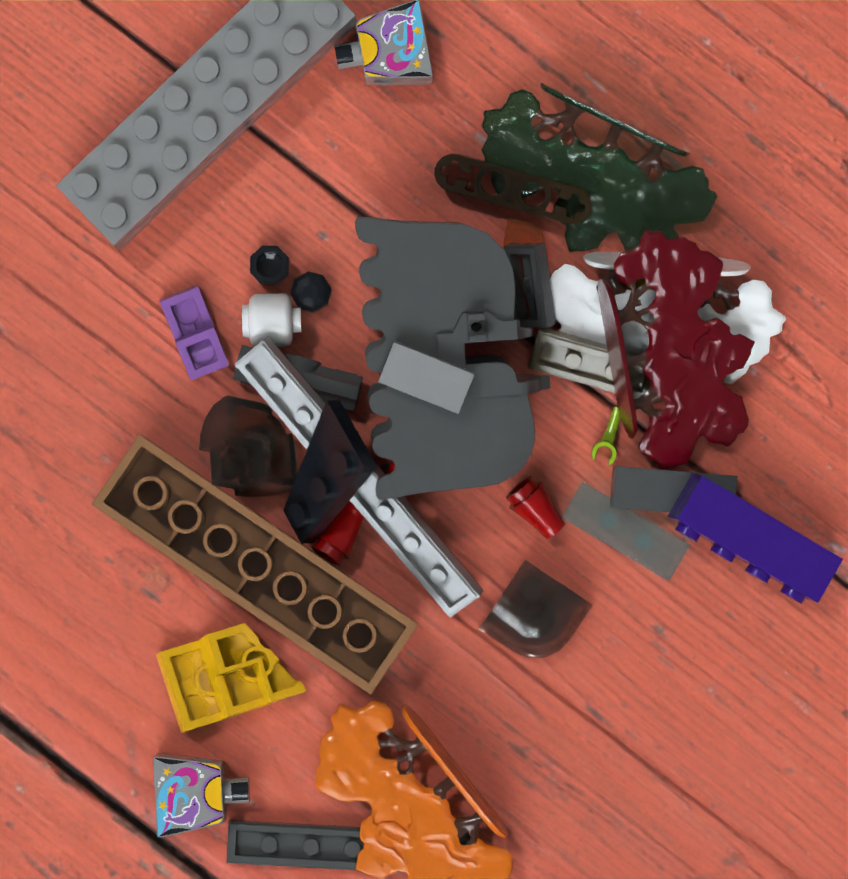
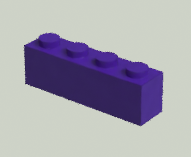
M691 474L667 516L678 523L675 528L677 532L697 542L700 536L713 543L710 549L711 552L731 563L737 557L748 564L745 572L764 583H767L770 578L776 580L783 585L780 592L802 604L805 598L817 603L820 601L843 560L702 475Z

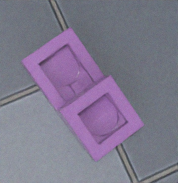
M198 285L160 299L161 307L190 380L229 366L223 346Z

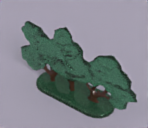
M540 83L541 89L564 101L566 105L565 111L557 114H543L537 98L531 92L522 89L511 93L501 109L486 110L483 113L484 120L481 125L488 135L481 150L485 161L576 185L585 189L590 194L592 210L589 216L578 224L563 223L567 227L564 235L569 252L598 248L600 242L605 239L607 234L613 232L618 233L625 252L638 247L646 230L651 232L661 231L667 239L677 238L679 236L674 230L675 225L705 221L717 198L716 193L709 190V180L705 176L703 168L690 166L673 171L665 169L660 158L663 149L682 157H687L691 153L545 83ZM584 112L611 124L604 143L597 147L582 143L575 133L573 124ZM534 116L543 118L540 124L535 126L531 124ZM551 123L555 128H558L559 123L564 125L558 135L553 138L544 140L538 135L539 131ZM622 130L653 143L650 151L637 162L630 160L624 150L619 148L617 144V139ZM566 132H570L572 135V142L569 145L563 139ZM652 167L658 171V177L654 182L648 179ZM492 171L491 181L496 193L500 194L505 188V179L500 173ZM537 182L527 183L522 189V198L536 194L543 187ZM554 187L558 193L561 191L560 188ZM572 193L570 199L558 197L555 203L567 207V215L575 216L577 211L585 210V205L579 202L580 195Z

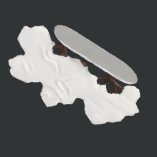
M593 252L584 255L583 259L588 265L609 269V274L602 279L606 280L611 286L618 310H622L629 300L631 290L627 289L625 284H622L614 274V262L621 252ZM719 258L723 261V269L720 276L743 275L751 268L748 263ZM564 264L558 270H555L550 278L555 320L561 324V329L557 331L607 345L598 296V281L588 279L575 266ZM748 281L741 284L734 292L725 289L718 283L713 298H720L721 296L727 307V312L725 314L716 313L711 307L709 299L705 300L698 310L699 317L703 321L718 318L730 326L731 334H742L755 342L744 368L727 375L723 381L727 384H733L746 374L750 365L760 362L769 353L770 337L779 334L782 331L783 323L786 321V317L773 308L771 301L772 290L764 281ZM650 288L638 298V300H641V306L635 307L636 311L647 308L656 297L654 289ZM731 296L740 299L739 307H734L731 303ZM650 313L641 316L647 322L654 320ZM634 320L623 324L621 327L625 350L637 354L644 353L649 346L647 329Z

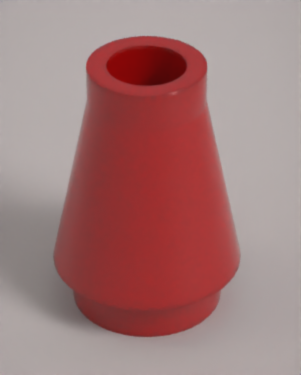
M532 476L527 477L507 494L506 498L511 503L509 508L541 532L546 539L551 538L564 527L565 522L559 516L541 481L536 482Z
M348 501L311 547L318 555L335 565H340L343 558H349L364 520V516L353 503Z

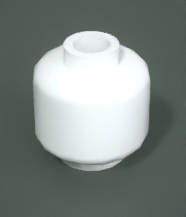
M284 293L255 294L251 296L249 304L242 305L243 338H249L254 347L267 336L277 347L289 346L293 341V333L301 332V307L293 308L290 296Z

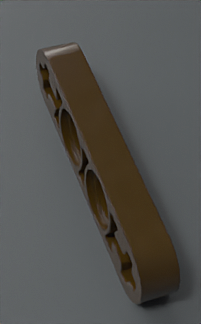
M457 153L443 156L435 166L434 176L439 186L457 194L567 224L583 222L592 210L590 194L585 189L569 183ZM453 161H457L461 171L472 173V165L479 166L481 169L475 177V191L467 189V185L470 182L468 179L457 178L454 184L449 183L448 175L442 173L443 167L451 166ZM496 171L504 177L505 188L500 194L490 195L483 189L482 178L487 172ZM537 182L544 188L545 199L540 205L530 206L524 202L522 189L527 183ZM552 187L561 189L557 197L562 199H570L572 193L580 195L579 202L585 205V210H579L575 216L567 215V207L555 204V212L547 211L546 208L552 199Z

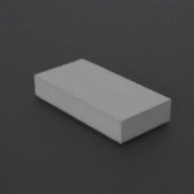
M394 341L378 382L459 414L475 372Z

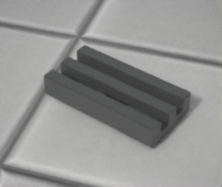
M511 243L504 245V250L514 273V315L520 319V324L530 327L547 328L555 325L546 243ZM520 254H522V260H523V268H524V276H525L524 279H523V271H522V263H521V255H520ZM526 295H527V300H528V308H529V316H530V318H528Z

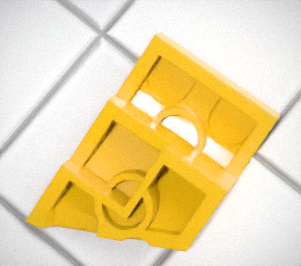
M245 623L206 634L197 641L156 654L181 734L273 704L306 691L303 683L300 680H295L279 663L280 659L270 649L265 648L260 643L259 637Z

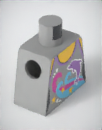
M412 0L355 21L358 41L334 45L338 70L363 66L366 85L433 84L419 0Z
M159 753L153 757L157 837H166L222 824L227 819L226 804L250 803L249 777L225 779L223 760Z

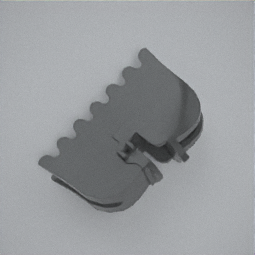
M358 216L355 221L358 238L365 243L375 244L378 248L375 256L362 261L359 266V275L362 282L367 286L377 287L381 290L377 298L369 300L363 305V320L370 329L380 330L384 333L381 339L370 342L366 347L365 356L368 368L373 372L382 373L393 343L397 341L475 372L459 414L379 382L374 383L369 388L368 398L371 410L377 415L389 417L386 422L377 424L371 433L374 453L379 457L391 459L389 463L380 465L379 468L385 473L392 461L395 464V468L391 473L381 476L376 481V497L379 500H387L425 492L485 487L500 484L513 477L526 464L535 442L534 419L528 394L539 392L542 389H549L550 375L515 374L514 369L500 356L481 355L465 357L464 343L522 339L533 335V328L520 324V319L514 315L515 281L513 268L506 251L488 233L460 222L400 221Z

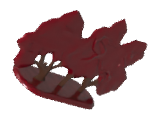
M646 230L638 247L630 251L621 252L614 262V274L622 284L628 285L631 289L626 306L622 310H618L612 288L606 280L599 279L598 296L615 396L623 426L628 437L632 439L636 436L638 430L636 410L640 409L650 416L649 427L640 441V452L649 459L657 460L658 467L664 470L688 463L698 438L704 436L708 442L722 444L727 447L735 442L738 434L744 433L748 427L749 418L743 403V397L735 394L723 384V381L727 375L744 368L755 342L742 334H731L730 326L718 318L703 321L699 317L698 310L704 301L709 299L717 289L723 269V261L709 251L700 250L695 242L688 240L684 236L667 239L661 231L651 232ZM638 279H645L646 283L642 288L636 290L635 282ZM650 288L654 289L656 297L647 308L636 311L635 307L641 306V300H638V298ZM650 313L654 320L647 322L641 316ZM634 320L647 329L649 346L644 353L626 356L621 326ZM636 365L643 369V373L651 381V388L638 399L633 398L628 368ZM654 403H665L666 407L661 411L655 410L652 405Z

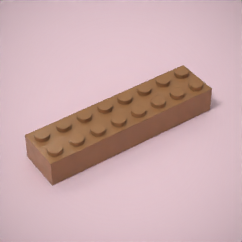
M138 435L92 503L100 511L370 695L418 626V622L301 544L145 436Z

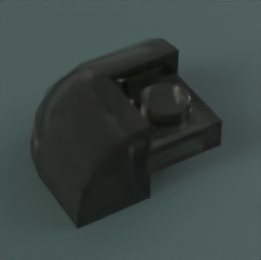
M228 395L212 406L204 420L199 450L210 452L212 485L234 489L235 496L245 497L271 496L291 491L298 474L294 438L292 433L286 434L279 420L272 415L273 409L270 406L261 402Z
M524 560L478 629L517 654L527 658H545L559 652L571 640L593 605L527 560Z

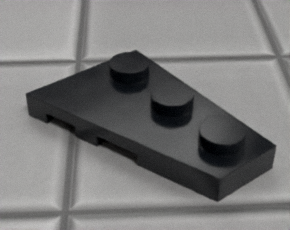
M339 399L326 400L283 509L301 544L314 543L377 468L374 459Z

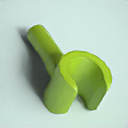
M613 407L602 440L594 443L591 451L592 458L595 460L598 448L602 446L609 447L612 450V454L609 457L608 465L615 461L617 455L613 444L621 419L617 407Z

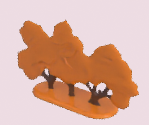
M370 701L367 705L357 710L340 704L338 710L331 717L333 729L320 738L318 753L321 762L316 769L315 787L318 791L338 801H365L372 808V815L361 821L360 839L364 843V848L358 853L355 870L380 879H384L398 871L407 873V879H511L509 876L513 870V855L505 848L486 845L479 839V825L483 821L499 837H508V832L503 823L413 709L406 704L402 706V714L411 730L417 736L415 741H409L393 735L394 718L392 710L384 702ZM385 732L390 738L387 741H379L377 736ZM396 746L395 749L398 753L404 749L406 754L397 759H384L380 756L379 750L383 747ZM426 751L432 755L447 774V777L434 788H426L421 785L415 778L413 771L415 757ZM408 761L409 767L407 771L401 773L400 764ZM456 786L476 813L473 816L455 819L451 815L446 792ZM468 831L471 839L466 845H461L459 839Z

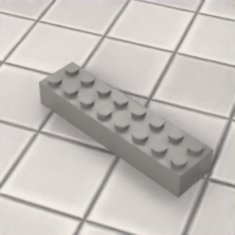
M250 0L56 186L117 250L121 251L356 26V15L342 0Z

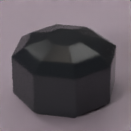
M261 246L250 256V273L261 285L278 286L289 276L290 259L278 246Z
M308 271L294 279L290 295L298 308L301 307V310L315 314L328 306L332 289L324 275Z

